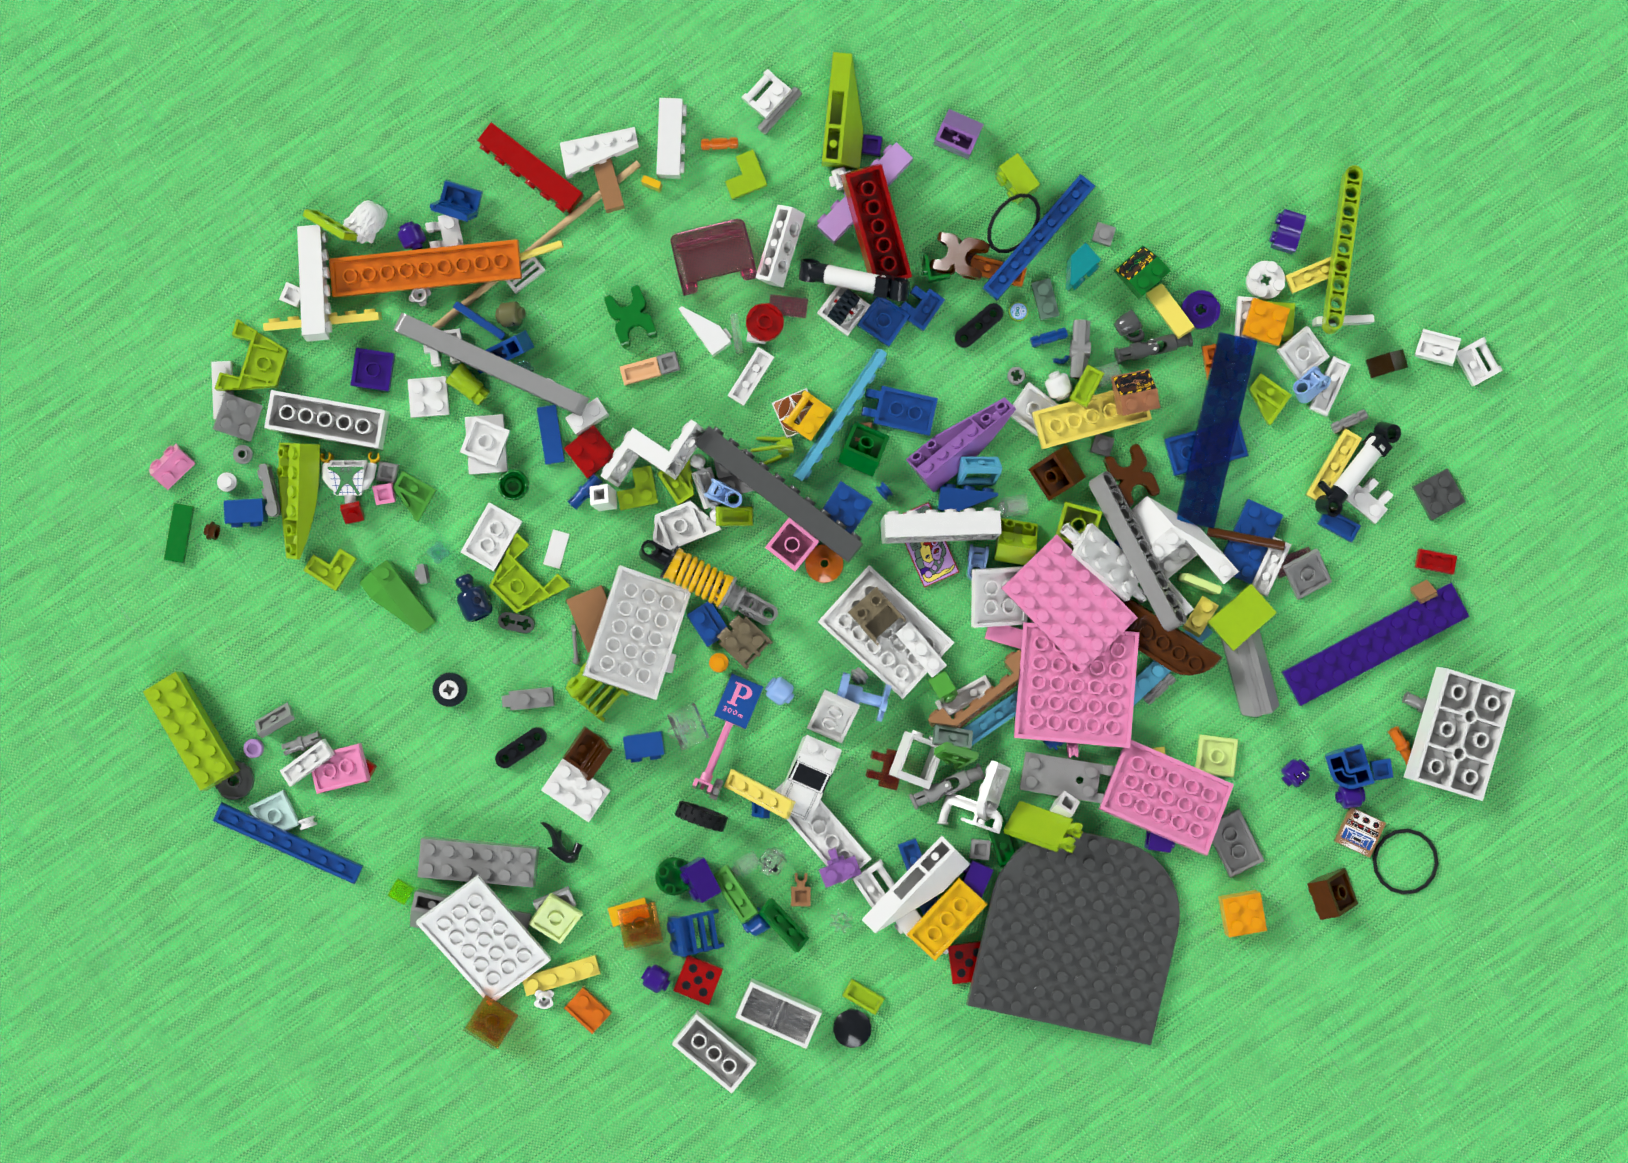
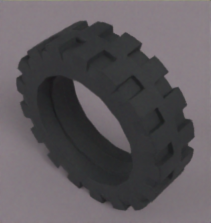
M679 801L675 816L682 820L719 832L724 831L728 817L719 812L685 801Z

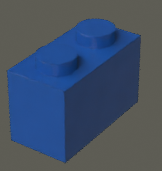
M267 499L225 500V524H231V528L243 527V524L250 523V527L262 526V523L268 522V515L265 510Z
M662 731L623 736L626 760L631 759V763L640 762L643 757H650V760L661 759V755L665 754Z

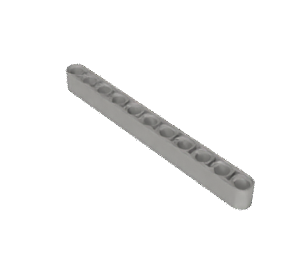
M401 313L393 329L403 336L578 416L582 415L589 401V398L407 314Z

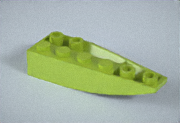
M833 52L822 166L845 167V169L858 170L860 169L863 125L853 56L850 53Z

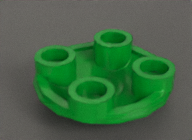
M677 857L667 858L656 869V884L665 894L675 896L682 894L688 889V884H685L680 876L682 873L680 868L688 864L684 859Z

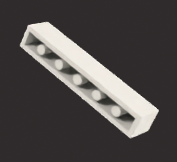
M319 225L298 226L302 336L306 342L329 340L332 324L329 321L331 305L328 303V296L331 295L330 286L327 285V278H330L329 268L326 267L329 253L325 249V243L328 242L327 231H324Z

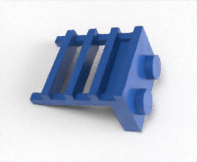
M445 180L440 200L431 203L429 208H431V211L468 222L477 217L483 191Z
M713 909L686 916L674 915L668 917L667 930L671 936L670 949L673 955L685 957L724 947V943L718 944L714 914L719 913V910ZM706 915L712 943L710 946L707 944L703 916ZM693 918H697L701 948H697Z

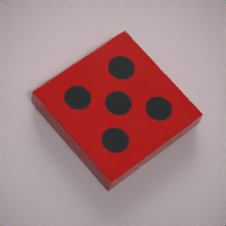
M981 941L953 944L948 947L952 984L972 981Z
M687 955L673 991L709 1005L723 968Z

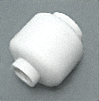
M1059 371L1049 374V378L1045 381V386L1050 398L1060 401L1069 397L1073 387L1068 375Z

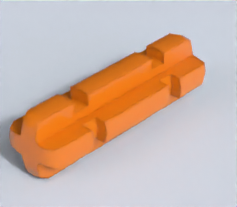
M736 137L701 140L702 150H709V148H712V150L728 149V147L730 149L738 148V138Z

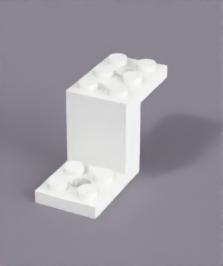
M690 420L689 423L683 426L681 435L673 441L671 450L668 451L632 428L631 431L625 434L621 446L615 449L611 461L603 467L601 477L619 487L640 456L676 480L696 450L697 446L695 443L705 430L695 421Z

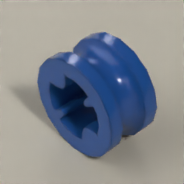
M881 482L880 487H875L885 501L888 496L893 495L884 482Z

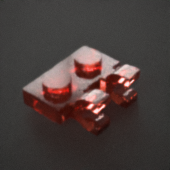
M887 748L886 754L872 750L870 758L883 761L881 772L867 769L865 776L879 780L878 786L897 791L900 778L889 775L897 750Z

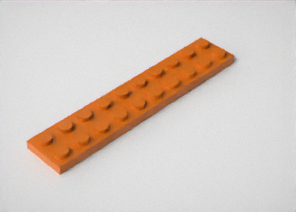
M517 239L329 259L332 297L334 298L522 279L519 240Z

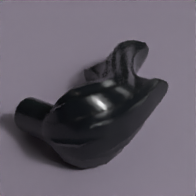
M540 822L549 832L552 839V847H548V849L565 863H574L578 860L583 845L575 843L572 851L567 850L562 843V830L556 831L551 825Z

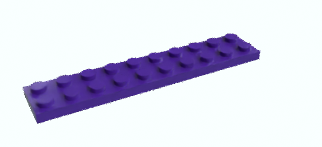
M1448 583L1437 589L1438 596L1422 604L1416 600L1282 671L1281 673L1298 705L1302 706L1470 617L1453 584Z

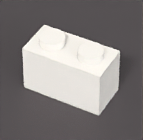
M597 397L587 403L581 416L572 413L565 419L573 432L579 436L610 415Z

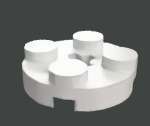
M1274 261L1258 262L1250 268L1246 276V287L1254 297L1256 296L1262 300L1272 299L1285 287L1284 272ZM1263 275L1270 278L1269 285L1261 283Z

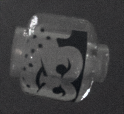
M776 847L767 848L758 861L762 867L760 871L769 877L771 874L779 875L787 863L786 854Z

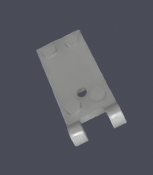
M1025 751L1019 789L1060 796L1066 791L1076 799L1101 803L1104 793L1097 792L1100 774L1112 776L1115 766ZM1079 776L1083 778L1081 784L1076 782V778Z

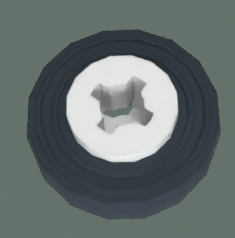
M444 673L433 684L434 698L443 706H456L465 699L467 684L456 673Z

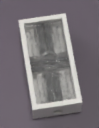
M751 978L735 1018L806 1049L821 1017L822 1009Z

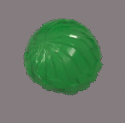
M511 469L505 472L499 479L498 489L505 499L519 500L528 492L529 481L522 471Z

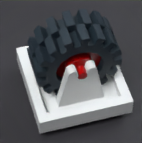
M837 286L817 314L848 337L871 305L848 288Z

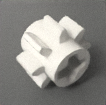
M845 167L831 171L832 176L829 177L831 187L836 186L837 190H843L844 187L840 175L851 171L846 172Z

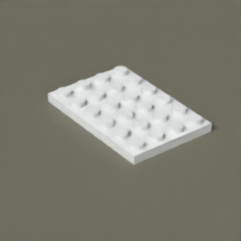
M619 565L582 676L656 700L691 595L688 589L684 590L681 586Z
M870 565L818 621L819 624L884 683L892 685L891 689L902 699L925 676L927 671L895 633L910 621L940 658L954 644V641ZM876 587L906 619L903 622V619L899 618L876 638V642L879 643L878 646L863 631L858 622H855L851 614L847 613Z
M479 875L475 876L416 921V924L489 1005L551 961L550 955Z

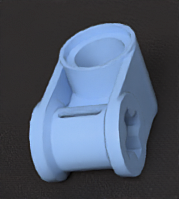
M1318 366L1312 367L1293 385L1297 400L1301 403L1310 402L1329 386L1331 378L1321 373Z
M712 477V483L708 491L704 493V496L732 508L740 506L742 503L740 492ZM735 493L738 495V500L733 503L729 502L728 496Z
M973 544L969 545L967 577L969 580L972 581V568L986 569L989 546L982 548L974 547Z

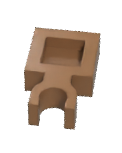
M795 873L797 887H791L792 907H810L811 887H805L808 873L804 874L805 878L803 881L798 880V873Z

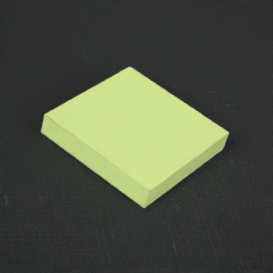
M1182 573L1178 577V581L1210 594L1221 593V586L1192 574Z
M1199 734L1195 768L1211 775L1234 778L1238 739Z
M550 893L530 919L529 925L561 944L582 917L583 912Z

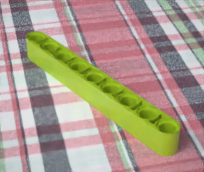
M1356 165L1348 167L1341 178L1322 319V329L1327 334L1336 333L1344 322L1363 180V171ZM1348 174L1355 175L1356 179H1351ZM1346 192H1351L1354 198L1348 197ZM1344 210H1348L1351 216L1345 215ZM1341 228L1347 229L1349 234L1342 233ZM1339 246L1344 247L1346 249V253H1342L1339 250ZM1336 265H1341L1344 271H1339ZM1334 283H1338L1341 286V290L1336 289ZM1334 301L1338 303L1339 308H1334L1331 305V302ZM1329 320L1335 321L1336 327H1332L1329 324Z

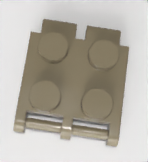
M738 614L729 623L733 629L730 631L725 627L717 637L721 640L719 644L747 670L749 668L748 665L757 656L759 657L763 649L768 644L771 645L773 641L746 616L742 618Z

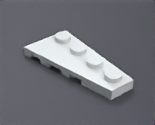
M635 127L561 142L560 147L566 178H572L574 174L580 171L583 173L593 165L598 163L601 165L613 156L618 157L638 148Z

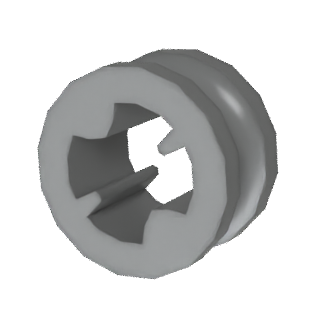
M1020 367L1011 368L1007 374L1008 381L1013 385L1020 384L1025 378V373ZM1018 371L1021 379L1018 378L1017 381H1014L1013 376H1011L1012 372Z

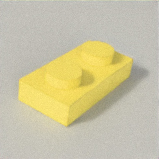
M1202 596L1182 628L1199 638L1208 624L1207 621L1212 618L1219 605Z

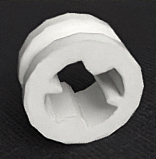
M315 816L299 820L298 823L301 824L300 830L317 825V822H314Z

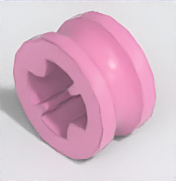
M1066 742L1068 758H1071L1073 755L1078 757V744Z

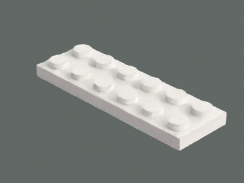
M784 782L775 791L780 793ZM821 799L810 823L791 815L787 819L826 866H828L827 861L831 860L828 850L834 847L838 856L843 855L844 859L855 855L859 868H862L871 860L867 852Z

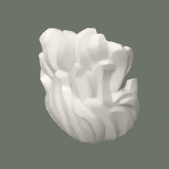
M363 201L348 218L344 219L343 225L358 234L356 239L357 242L360 241V244L365 242L372 244L376 233L385 226L388 213L384 207L373 201Z

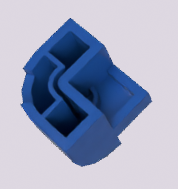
M1362 743L1325 754L1330 774L1334 782L1341 787L1355 789L1375 783Z

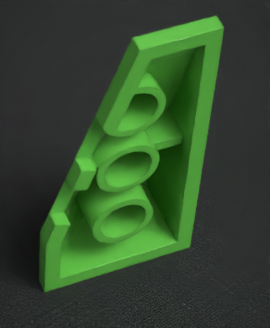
M391 560L384 561L360 582L362 588L373 601L418 633H422L435 623L433 617Z

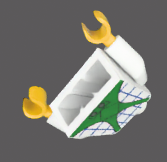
M328 452V459L325 460V455L321 453L320 459L324 462L322 464V479L333 490L334 495L344 496L345 504L356 502V495H362L375 478L376 463L380 461L379 453L376 459H371L372 452L368 453L370 463L367 460H334V456L330 452Z

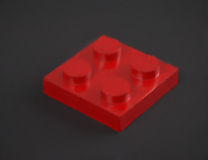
M595 425L564 448L587 479L609 463L614 453L613 448Z

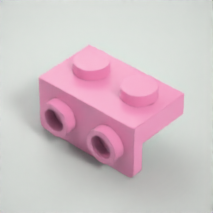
M177 443L174 446H169L159 460L156 459L151 463L149 469L150 475L167 490L195 465V461L182 451Z

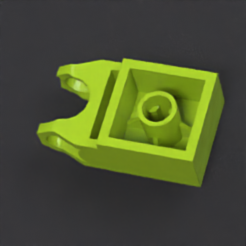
M1065 502L1056 534L1074 550L1072 542L1060 532L1062 527L1069 523L1075 529L1073 522L1081 520V524L1084 527L1083 529L1076 530L1079 533L1085 530L1087 524L1093 523L1098 528L1102 511Z

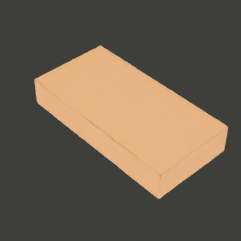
M657 357L619 367L625 386L662 376Z

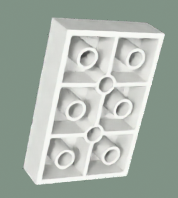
M1436 667L1404 778L1483 801L1516 690L1451 669Z

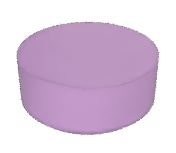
M250 739L244 744L243 750L249 758H257L263 754L264 745L259 739Z

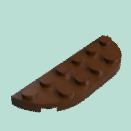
M1130 598L1129 601L1125 602L1121 599L1138 617L1125 630L1139 632L1138 650L1172 672L1181 675L1201 674L1212 669L1222 659V656L1180 629L1176 628L1171 632L1166 631L1156 614Z

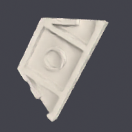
M688 501L655 515L653 541L669 550H673L676 546H683L722 529L720 526H716V523L692 501Z

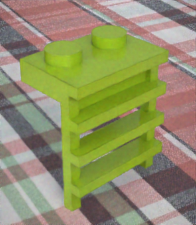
M585 663L581 667L580 672L568 681L565 688L572 698L576 699L589 712L604 722L606 719L602 715L621 694L627 697L629 693L624 689L607 684L588 705L586 701L603 682L582 676L586 666ZM615 687L617 690L597 711L594 710L610 690Z

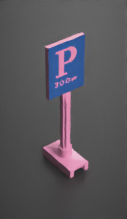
M731 674L714 714L715 717L724 720L726 723L705 772H702L700 779L695 778L692 788L696 789L697 784H700V789L703 790L704 787H707L706 794L710 795L713 785L710 784L713 778L712 773L733 725L746 729L763 686Z

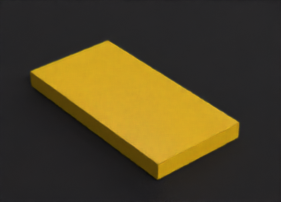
M958 878L910 929L907 936L936 961L988 904L964 881Z

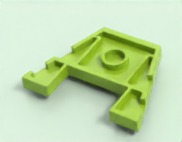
M236 319L232 337L249 341L250 345L240 376L237 377L220 372L215 390L232 391L277 388L288 351L271 339L261 335L252 327L250 328L241 320Z
M519 533L515 534L489 586L515 613H519L571 586L557 573L543 587L516 560L530 546Z

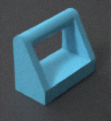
M961 457L957 485H995L1002 472L999 458ZM967 474H991L990 478H965Z

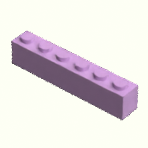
M897 142L893 146L890 144L883 151L885 155L880 160L876 158L871 164H882L888 187L913 161V157ZM845 192V197L841 201L836 200L830 207L832 209L828 215L824 213L817 221L819 223L817 229L833 244L854 224Z

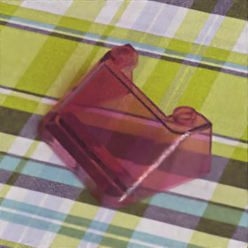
M733 219L676 233L671 237V246L684 296L698 291L697 281L740 271L741 277L744 280L756 279L757 270L745 222L741 219Z

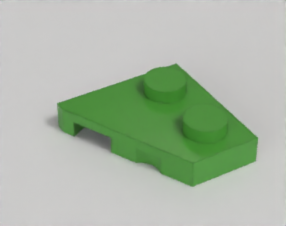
M402 471L393 486L414 520L419 522L437 490Z
M944 742L935 748L934 756L942 759L946 764L954 763V769L960 770L976 761L978 752L972 751L968 747L954 746L953 743Z

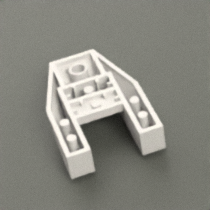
M1145 497L1131 509L1185 615H1188L1194 609L1169 581V578L1196 555L1202 559L1222 584H1225L1239 572L1200 527L1150 497Z

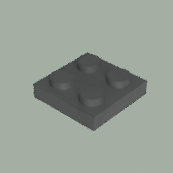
M1448 468L1412 487L1430 521L1466 502Z

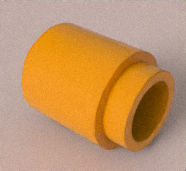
M716 653L711 656L709 666L715 672H723L729 666V659L723 653Z

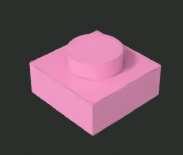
M393 482L372 486L376 505L396 502Z

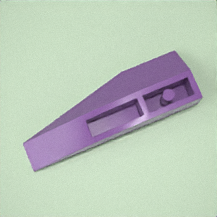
M1004 397L935 435L905 460L924 484L934 493L958 473L961 457H977L1003 428L1016 408Z

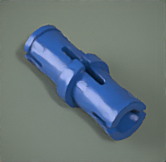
M593 474L583 486H579V490L567 502L577 510L587 498H590V487L600 485L602 481Z

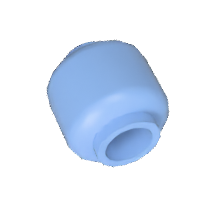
M783 677L772 678L765 688L767 691L766 696L777 705H782L785 702L788 704L794 697L792 693L794 690L793 685Z

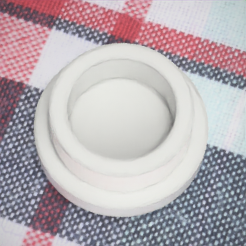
M223 473L218 477L217 485L222 491L230 492L235 489L237 479L231 473Z

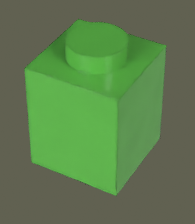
M945 670L928 680L941 704L945 702L950 703L955 700L958 692Z

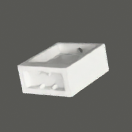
M912 730V733L905 731L889 775L929 789L940 761L939 758L934 756V750L938 746L932 745L933 737L929 736L926 739L923 738V733ZM913 739L932 746L920 778L902 771Z

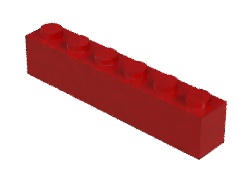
M492 122L477 139L480 144L479 148L486 154L492 153L496 156L494 159L502 166L505 164L511 168L509 171L517 178L523 177L526 180L524 183L533 190L535 187L540 190V195L547 201L550 199L556 203L555 207L562 213L567 211L570 214L584 197L580 190Z

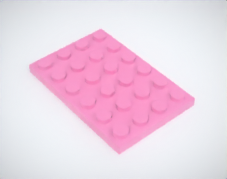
M1056 534L1001 589L1083 672L1138 617L1109 587L1071 555L1073 550Z
M1131 740L1130 748H1122L1099 810L1207 856L1234 784Z

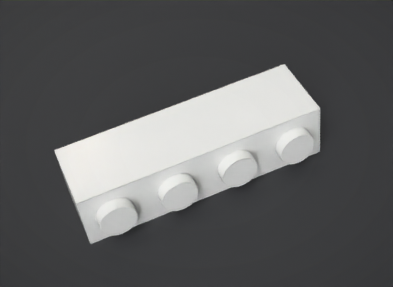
M659 98L658 178L681 179V173L685 171V162H681L682 154H685V143H682V135H686V124H683V116L687 115V105H683V99Z

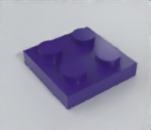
M356 348L350 386L390 392L395 354Z

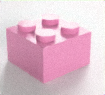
M788 518L765 548L796 572L819 541L791 518Z

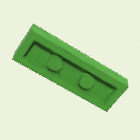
M725 865L714 874L722 894L742 924L747 923L759 913L729 865Z

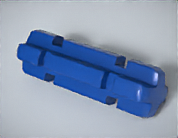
M1060 328L1057 331L1054 330L1040 334L1039 337L1038 335L1030 338L1032 347H1037L1040 344L1044 345L1057 341L1059 338L1060 340L1067 338L1068 333L1066 328Z

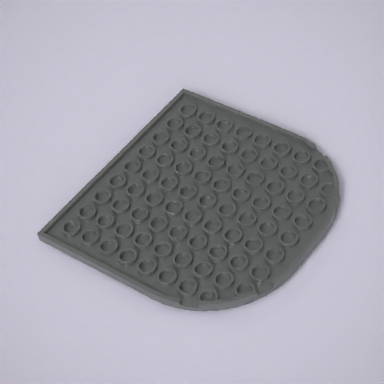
M1083 832L1081 838L1067 834L1066 837L1076 839L1074 843L1076 847L1073 853L1061 848L1058 852L1027 842L1011 856V859L1007 862L1004 869L1002 868L996 880L968 993L967 1006L1151 1045L1180 920L1178 896L1170 876L1164 867L1149 853L1121 840Z

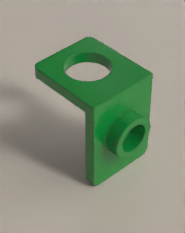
M924 255L925 264H922L923 276L927 275L928 283L950 279V273L931 277L928 255Z

